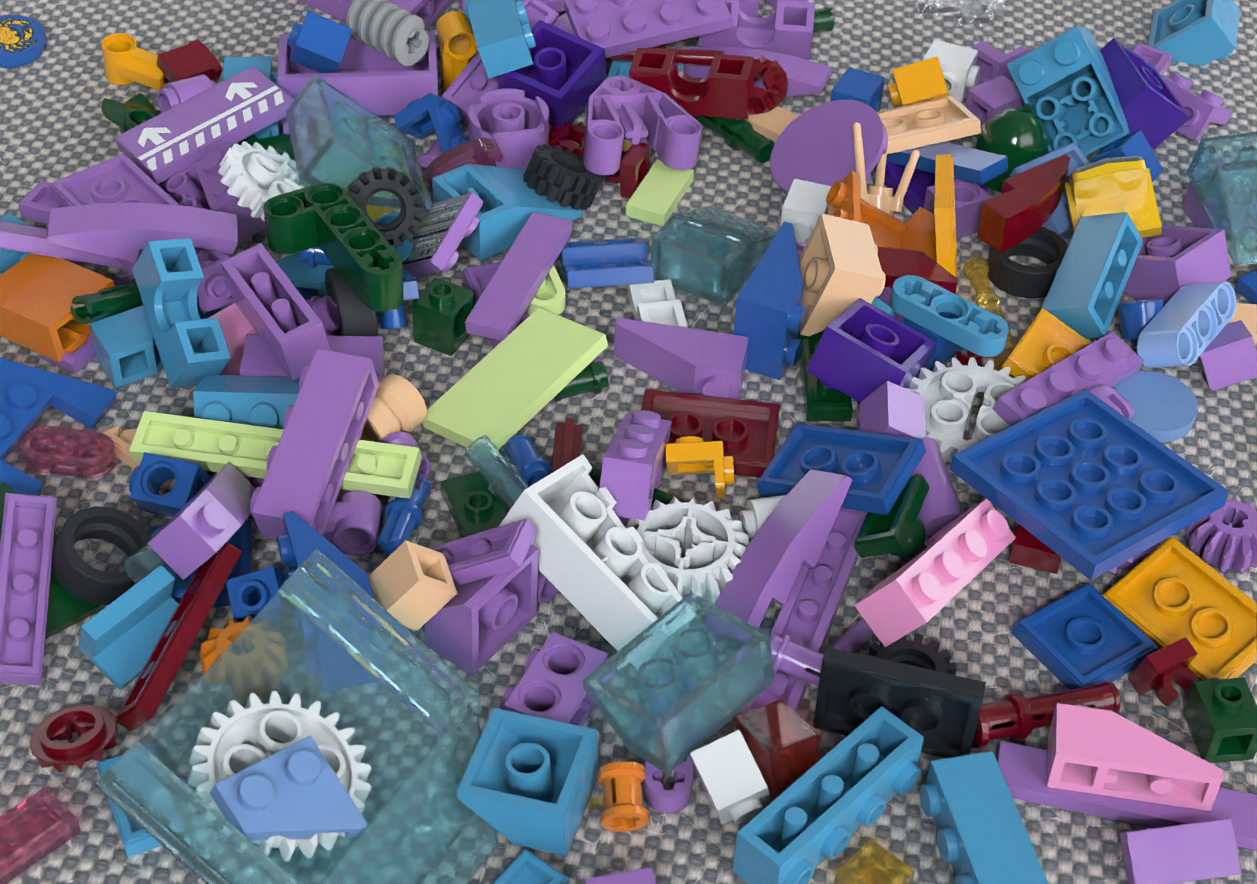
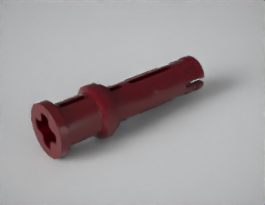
M1105 681L1101 684L1062 690L1025 698L1018 693L1006 694L1000 701L981 705L972 747L976 749L983 748L988 744V741L1011 737L1017 741L1023 740L1032 733L1033 729L1051 726L1057 703L1083 705L1089 708L1109 710L1117 714L1121 704L1118 689L1114 683Z

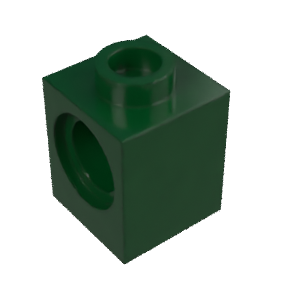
M434 277L419 293V298L412 301L414 342L452 356L471 335L466 333L465 321L473 309V291Z

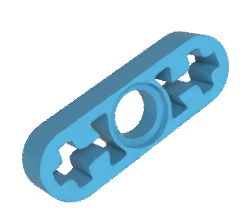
M902 276L893 283L890 305L897 314L979 356L992 357L1004 351L1009 326L1003 318L919 276ZM938 313H953L959 316V318L949 319L940 316Z

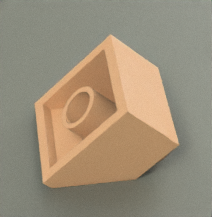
M821 213L799 257L803 281L801 305L807 307L806 318L800 334L804 336H811L825 330L833 320L859 298L871 304L875 297L881 295L885 285V273L881 269L878 248L874 244L869 224Z

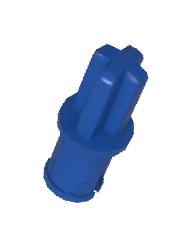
M417 474L410 499L395 497V500H391L386 506L384 512L386 520L377 539V544L382 547L381 552L384 555L389 556L404 541H408L412 531L418 528L422 522L423 515L421 510L427 496L430 494L431 484L427 478H424L419 490H416L415 486L420 474Z

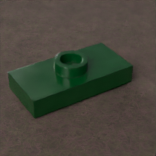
M486 470L440 481L441 494L462 538L499 527L506 517L507 512Z

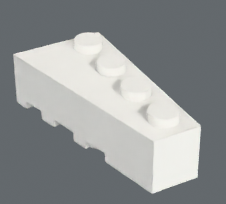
M582 454L525 489L499 526L524 519L531 523L537 531L532 545L539 549L538 570L619 654L639 672L671 646L695 615L659 563H649L644 556L641 546L644 541L634 527H624L612 509L617 502L606 487L598 489L589 476L592 466Z

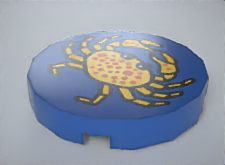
M22 15L0 16V67L15 68L37 60L43 54L42 48L47 47L48 43L43 25L31 17Z

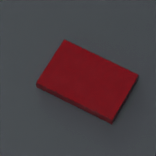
M645 389L641 410L655 412L661 416V419L672 421L669 444L676 443L675 441L678 438L687 436L701 437L704 439V442L723 441V455L733 456L734 475L760 478L774 458L780 404Z

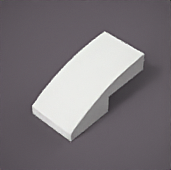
M671 279L657 280L654 283L629 284L628 298L635 320L688 328L681 300L675 297Z

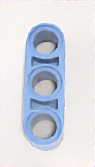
M1228 282L1187 284L1182 286L1139 335L1137 352L1138 356L1144 360L1143 365L1147 368L1192 365L1232 319L1236 309V297L1233 287Z

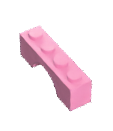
M986 498L945 524L925 542L927 548L879 583L854 606L883 646L887 647L926 624L1016 537L1010 530L1005 517L996 511Z

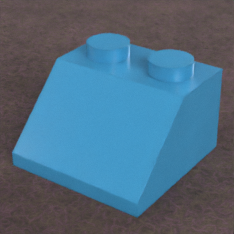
M1176 0L1153 13L1148 46L1173 55L1171 61L1205 66L1214 60H1223L1236 49L1240 9L1233 0Z
M493 708L456 791L457 799L514 845L567 856L596 783L597 772L600 769L597 729Z

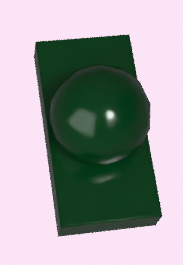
M923 475L910 477L888 515L867 513L853 545L860 558L884 554L908 557L917 553L923 546L926 530L924 523L918 515L930 489Z

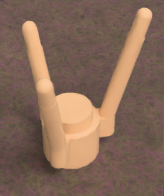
M855 122L853 124V142L856 173L859 174L860 198L894 216V212H902L903 199L916 168L920 152L914 150L911 153L894 197H892L893 189L884 187L887 152L882 154L876 167L875 186H869L867 194L861 125Z

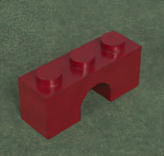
M637 48L629 69V78L667 94L691 116H713L726 119H748L755 96L754 57L714 54L708 76L693 78L685 75L679 69L676 62V51Z

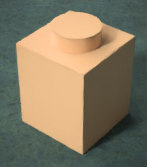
M404 541L368 576L379 609L380 619L417 631L457 595L444 554L409 541Z

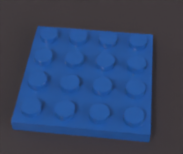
M1087 389L954 454L950 470L1090 580L1097 578L1225 506L1229 494L1226 488Z

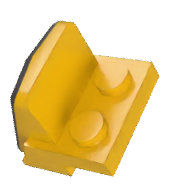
M1142 157L1105 158L1078 167L1070 174V182L1065 184L1064 191L1073 231H1075L1082 216L1127 212L1141 238L1162 234V225L1149 168L1146 169L1145 160Z

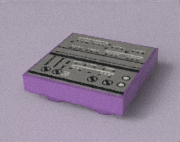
M473 192L430 204L421 219L422 223L419 229L417 228L414 231V237L411 240L414 248L412 254L402 262V268L413 278L418 276L425 277L435 272L441 271L444 273L448 271L458 259L459 252L456 249L460 242L477 227L479 218L476 215L481 209L483 201Z

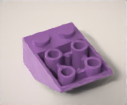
M227 142L218 149L208 152L201 160L183 172L173 175L160 187L180 206H192L237 214V244H240L265 228V221L260 217L253 218L250 216L252 210L249 207L239 206L237 203L240 198L228 194L229 186L220 181L223 176L218 173L221 167L219 164L229 148H232V145Z

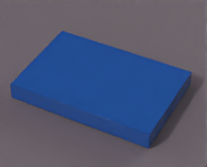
M797 423L756 485L760 496L774 497L787 495L810 469L847 475L852 479V482L841 508L888 515L926 453L923 439Z

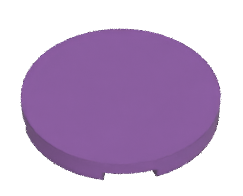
M836 100L815 106L794 119L778 137L770 157L771 173L781 191L787 196L794 179L832 186L837 181L842 182L850 171L856 173L853 142V124L855 122L861 125L867 183L872 178L870 175L871 171L879 162L882 154L887 152L888 148L887 130L877 112L872 107L859 101Z

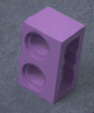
M552 632L541 649L535 648L531 652L524 668L523 677L517 686L511 684L502 697L500 709L583 726L607 687L608 653Z

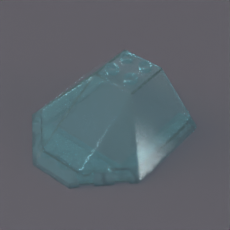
M317 548L284 582L274 597L140 742L136 740L94 785L206 884H468L499 843L497 830L457 799L456 793L481 737L478 716L482 714L479 692ZM272 691H277L282 704H289L291 698L296 693L300 695L301 707L307 710L314 702H321L319 715L324 719L335 712L339 713L340 716L335 726L339 731L351 727L355 729L349 745H365L366 751L360 763L371 765V771L366 780V783L371 785V790L366 798V806L362 812V816L368 823V826L359 836L345 838L338 835L333 848L329 851L318 843L313 857L307 859L299 847H295L290 861L284 862L279 848L272 847L267 856L259 849V844L251 842L195 792L197 786L188 784V777L192 768L189 760L193 748L196 746L202 727L208 728L215 711L225 715L229 702L232 700L239 703L245 709L251 693H255L262 704H268ZM270 738L271 740L277 743H283L278 739Z

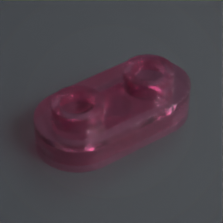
M41 426L26 433L20 442L25 465L36 472L95 479L111 472L117 463L113 440L108 435L99 432L56 426Z

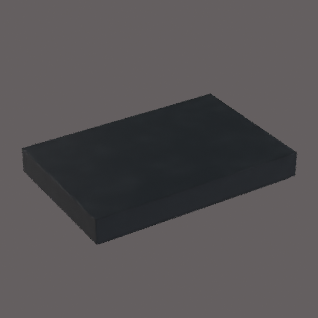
M826 647L822 660L813 728L848 736L882 706L924 737L921 753L942 758L970 755L986 682Z

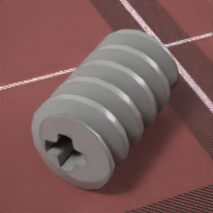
M354 0L345 20V26L353 29L351 37L404 66H412L425 55L429 48L430 37L428 32L424 30V23L420 17L411 15L409 11L400 9L399 6L389 3L387 0Z

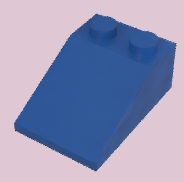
M783 222L737 296L733 334L749 337L746 370L777 380H781L788 366H795L800 358L803 341L797 338L807 314V307L801 305L803 281L793 224L789 222Z

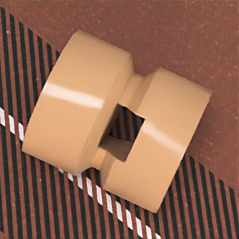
M386 375L378 381L379 387L359 440L379 442L391 433L407 432L410 434L427 417L425 401L411 382L399 375Z

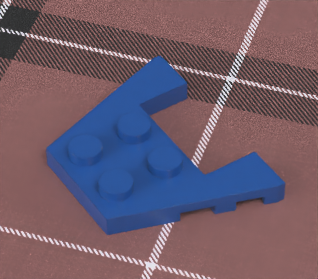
M0 358V483L5 482L18 494L40 496L43 483L4 460L50 406L93 430L114 404L117 392L106 387Z

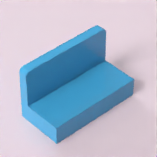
M162 565L81 626L78 643L79 650L118 689H123L139 676L178 606V603L171 597L175 578Z

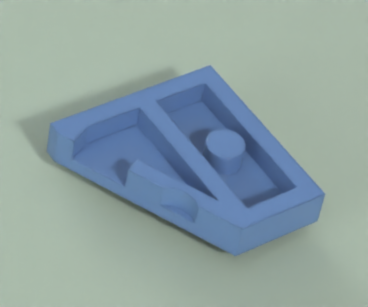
M311 735L216 783L210 792V795L239 841H263L273 836H283L289 840L312 839L315 833L345 832V838H351L361 835L368 826V823Z

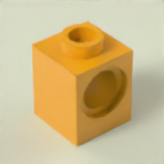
M938 56L892 69L893 83L888 84L887 87L893 107L899 105L901 107L948 96V89Z

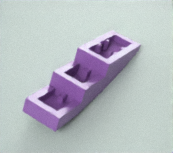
M725 46L683 48L724 51L725 55L751 56L754 59H759L763 55L768 60H777L786 72L788 79V89L785 97L820 94L832 75V70L829 66L792 55L760 49ZM683 64L684 74L693 78L708 76L711 67L707 65ZM763 77L759 80H754V87L766 90L762 81Z
M95 203L51 208L48 214L46 243L131 262L137 261L140 249L143 250L148 241L191 238L194 247L233 255L238 242L237 214L192 206L156 203Z
M810 469L780 501L751 540L740 558L742 562L738 563L731 573L734 578L726 582L705 624L706 627L716 634L753 643L770 602L784 605L801 565L811 568L816 567L851 485L852 479L850 477Z

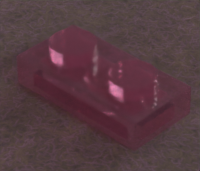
M46 786L0 816V884H7L81 833L78 819Z

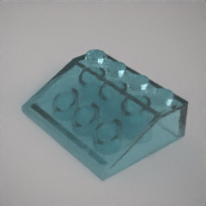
M314 74L286 111L297 174L301 185L305 188L320 183H333L341 186L348 192L349 185L359 177L360 173L371 171L374 167H380V169L391 167L400 173L404 172L412 182L414 181L422 197L424 212L428 213L433 205L412 139ZM380 191L373 194L367 202V205L401 209L399 199L388 191Z

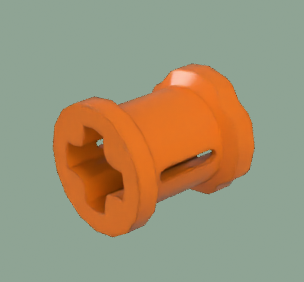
M617 761L601 766L597 772V782L603 786L605 810L600 814V825L604 829L614 832H629L643 828L649 823V811L643 807L641 783L646 777L645 768L642 764Z

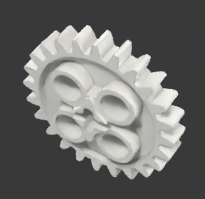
M243 141L241 146L235 143L225 154L219 164L221 167L218 170V173L223 176L220 180L221 183L229 186L227 193L239 197L240 200L237 204L241 207H249L252 210L250 216L253 218L260 217L263 221H265L263 206L268 199L315 184L329 183L325 180H319L316 177L318 172L315 170L309 171L302 161L291 160L288 153L284 152L281 156L277 154L272 146L265 150L257 142L253 146L246 141Z
M970 357L968 365L963 366L956 358H952L951 365L948 368L939 361L935 362L933 372L926 368H921L919 378L914 377L909 388L906 389L923 396L925 401L926 437L937 441L946 464L948 461H952L954 454L1010 427L992 408L1000 396L1024 383L1026 376L1021 375L1011 378L1009 376L1011 368L1005 367L1000 371H996L991 360L984 367H980L973 357ZM984 392L982 406L979 409L972 438L966 441L964 440V435L970 420L976 394Z
M272 691L268 704H262L259 697L255 693H251L245 709L239 703L232 700L229 702L225 715L216 711L213 713L208 728H201L196 746L193 748L189 760L192 768L188 777V784L197 787L192 803L193 805H208L202 821L204 824L221 820L223 825L218 838L220 840L228 838L234 834V831L210 795L213 786L234 775L235 771L240 772L311 735L362 814L366 806V798L371 790V785L366 783L371 771V765L360 763L366 751L365 745H349L355 729L351 727L339 731L335 727L340 716L339 713L335 712L324 719L319 715L321 702H314L307 710L301 707L300 695L296 693L291 698L289 704H282L277 691ZM270 738L278 739L283 743H277L271 740ZM345 832L315 833L312 839L289 840L283 836H273L263 841H239L238 851H245L253 842L259 844L261 859L265 860L271 848L274 847L279 848L284 862H289L295 847H299L302 853L309 859L313 857L318 843L329 851L333 848L338 835L345 837Z

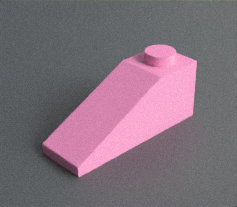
M1056 704L1047 742V787L1211 811L1223 780V770L1112 711L1089 708L1083 705Z

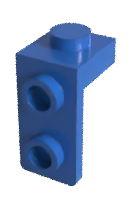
M428 93L420 99L411 101L405 109L393 116L398 130L420 140L435 131L445 163L448 166L456 169L465 164H473L471 159L472 149L463 135L459 123L461 115L453 102Z

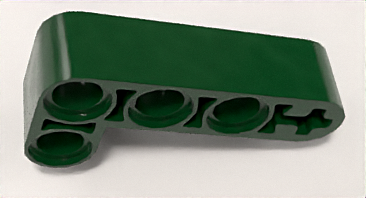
M333 183L315 184L274 196L264 203L263 211L267 244L270 250L279 254H292L318 246L366 307L378 312H387L397 309L403 304L404 283L400 256L341 186Z

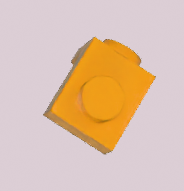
M687 436L678 438L675 441L676 443L665 444L668 475L715 473L716 499H726L725 485L734 484L733 456L723 455V441L704 442V439L701 437Z

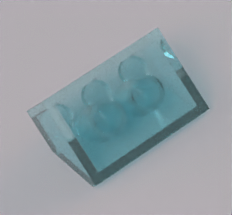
M690 592L582 680L583 688L627 749L664 773L669 774L690 756V752L697 750L775 681L771 639L767 633Z

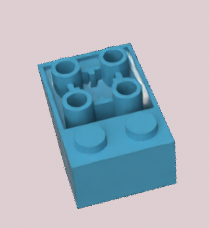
M1076 26L1007 64L1025 104L1028 103L1036 107L1037 117L1043 123L1046 138L1049 142V153L1075 142L1086 157L1130 134L1107 65L1089 28Z
M465 164L432 178L433 203L473 192L483 201V205L476 215L479 218L477 227L460 242L479 261L510 249L532 212L573 221L582 217L583 211L581 209H572L570 205L567 208L560 206V202L554 200L553 203L547 200V196L536 194V189H530L523 180L526 169Z

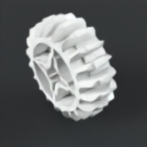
M675 496L670 504L667 505L655 500L645 521L628 519L625 527L635 528L644 541L641 545L644 556L649 563H659L695 616L703 605L713 610L726 582L734 578L731 573L736 565L742 562L740 558L750 544L749 535L745 534L742 528V521L732 520L729 509L716 511L713 501L705 505L697 504L694 496L689 503L679 502Z

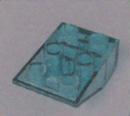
M1257 131L1202 138L1187 170V175L1214 227L1225 230L1228 254L1234 265L1240 266L1257 263Z
M712 206L672 215L652 237L651 264L653 265L654 280L671 279L673 287L725 307L749 279L778 231Z

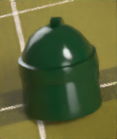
M1027 103L1023 108L1009 107L1003 109L981 126V133L977 136L974 149L1007 156L1008 170L984 183L986 187L1002 192L1003 181L1010 178L1009 175L1016 167L1047 154L1049 142L1046 138L1043 123L1037 117L1035 106Z

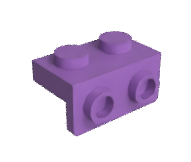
M1173 72L1170 77L1161 75L1190 116L1176 130L1177 132L1191 140L1198 141L1209 122L1226 126L1233 112L1222 106L1224 101L1222 97L1206 89H1203L1200 94L1191 88L1192 80L1176 72Z

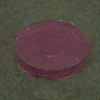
M474 139L459 144L434 159L425 169L423 178L429 190L433 193L432 178L465 164L497 167L495 161L501 162L503 155L494 139Z

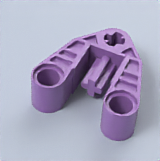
M611 76L603 81L588 100L584 132V167L598 175L614 174L620 168L624 137L628 138L633 145L639 144L640 138L646 137L652 149L656 151L665 166L675 170L691 169L697 163L702 125L667 94L629 77Z

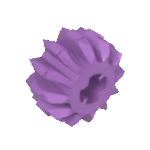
M1234 494L1230 500H1226L1225 506L1186 527L1185 533L1187 535L1185 540L1189 542L1190 551L1196 556H1200L1208 565L1218 566L1221 574L1228 568H1232L1241 575L1249 567L1257 568V511L1254 510V502L1246 504L1238 502Z

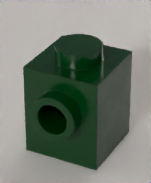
M1245 677L1229 679L1210 678L1204 681H1194L1183 715L1200 758L1209 763L1253 760L1257 752V704Z

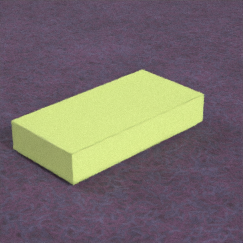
M656 160L626 204V216L664 226L692 184L694 169L675 170L665 166L661 160Z

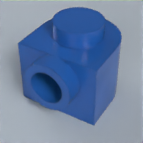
M1163 298L1118 303L1121 338L1131 339L1132 347H1137L1138 338L1142 330L1164 307Z
M275 566L226 581L232 613L236 621L243 622L247 615L250 614L255 624L269 618L272 626L277 627L284 623L283 616L292 611L283 571Z

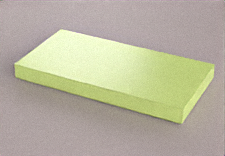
M538 308L427 409V417L422 424L424 428L491 458L608 347L606 335Z

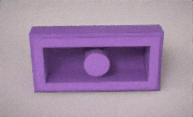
M920 437L919 439H923L926 453L912 476L923 475L930 487L918 517L924 523L926 536H932L945 524L961 515L963 511L937 441L929 437Z

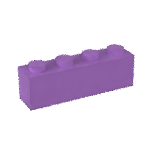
M317 348L310 366L306 365L303 368L299 380L300 392L295 404L290 405L285 412L283 420L284 432L278 446L274 445L269 452L267 474L262 487H257L251 497L250 513L254 517L262 537L277 540L278 535L285 534L283 513L291 511L296 513L323 536L379 387L372 358Z

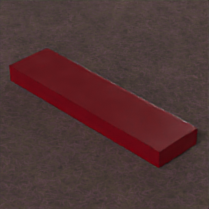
M225 543L217 553L197 569L118 712L116 722L129 731L135 730L153 718L242 553L241 550L231 543Z

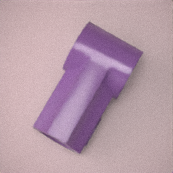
M360 490L344 494L340 501L334 504L323 537L330 543H334L335 547L341 552L348 555L360 556L372 552L376 548L382 504L375 495Z

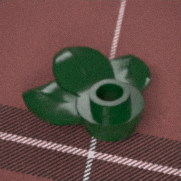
M142 93L130 98L124 104L104 98L101 107L103 115L119 126L121 134L161 114L160 110L156 111Z

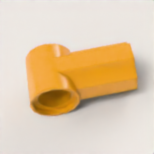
M459 11L445 13L436 24L437 34L440 39L441 84L444 91L451 86L477 52V45L469 18Z
M115 33L108 35L102 40L105 77L112 84L128 85L137 82L159 90L165 88L167 83H171L157 67L158 55L138 48L137 41L133 36L125 33Z

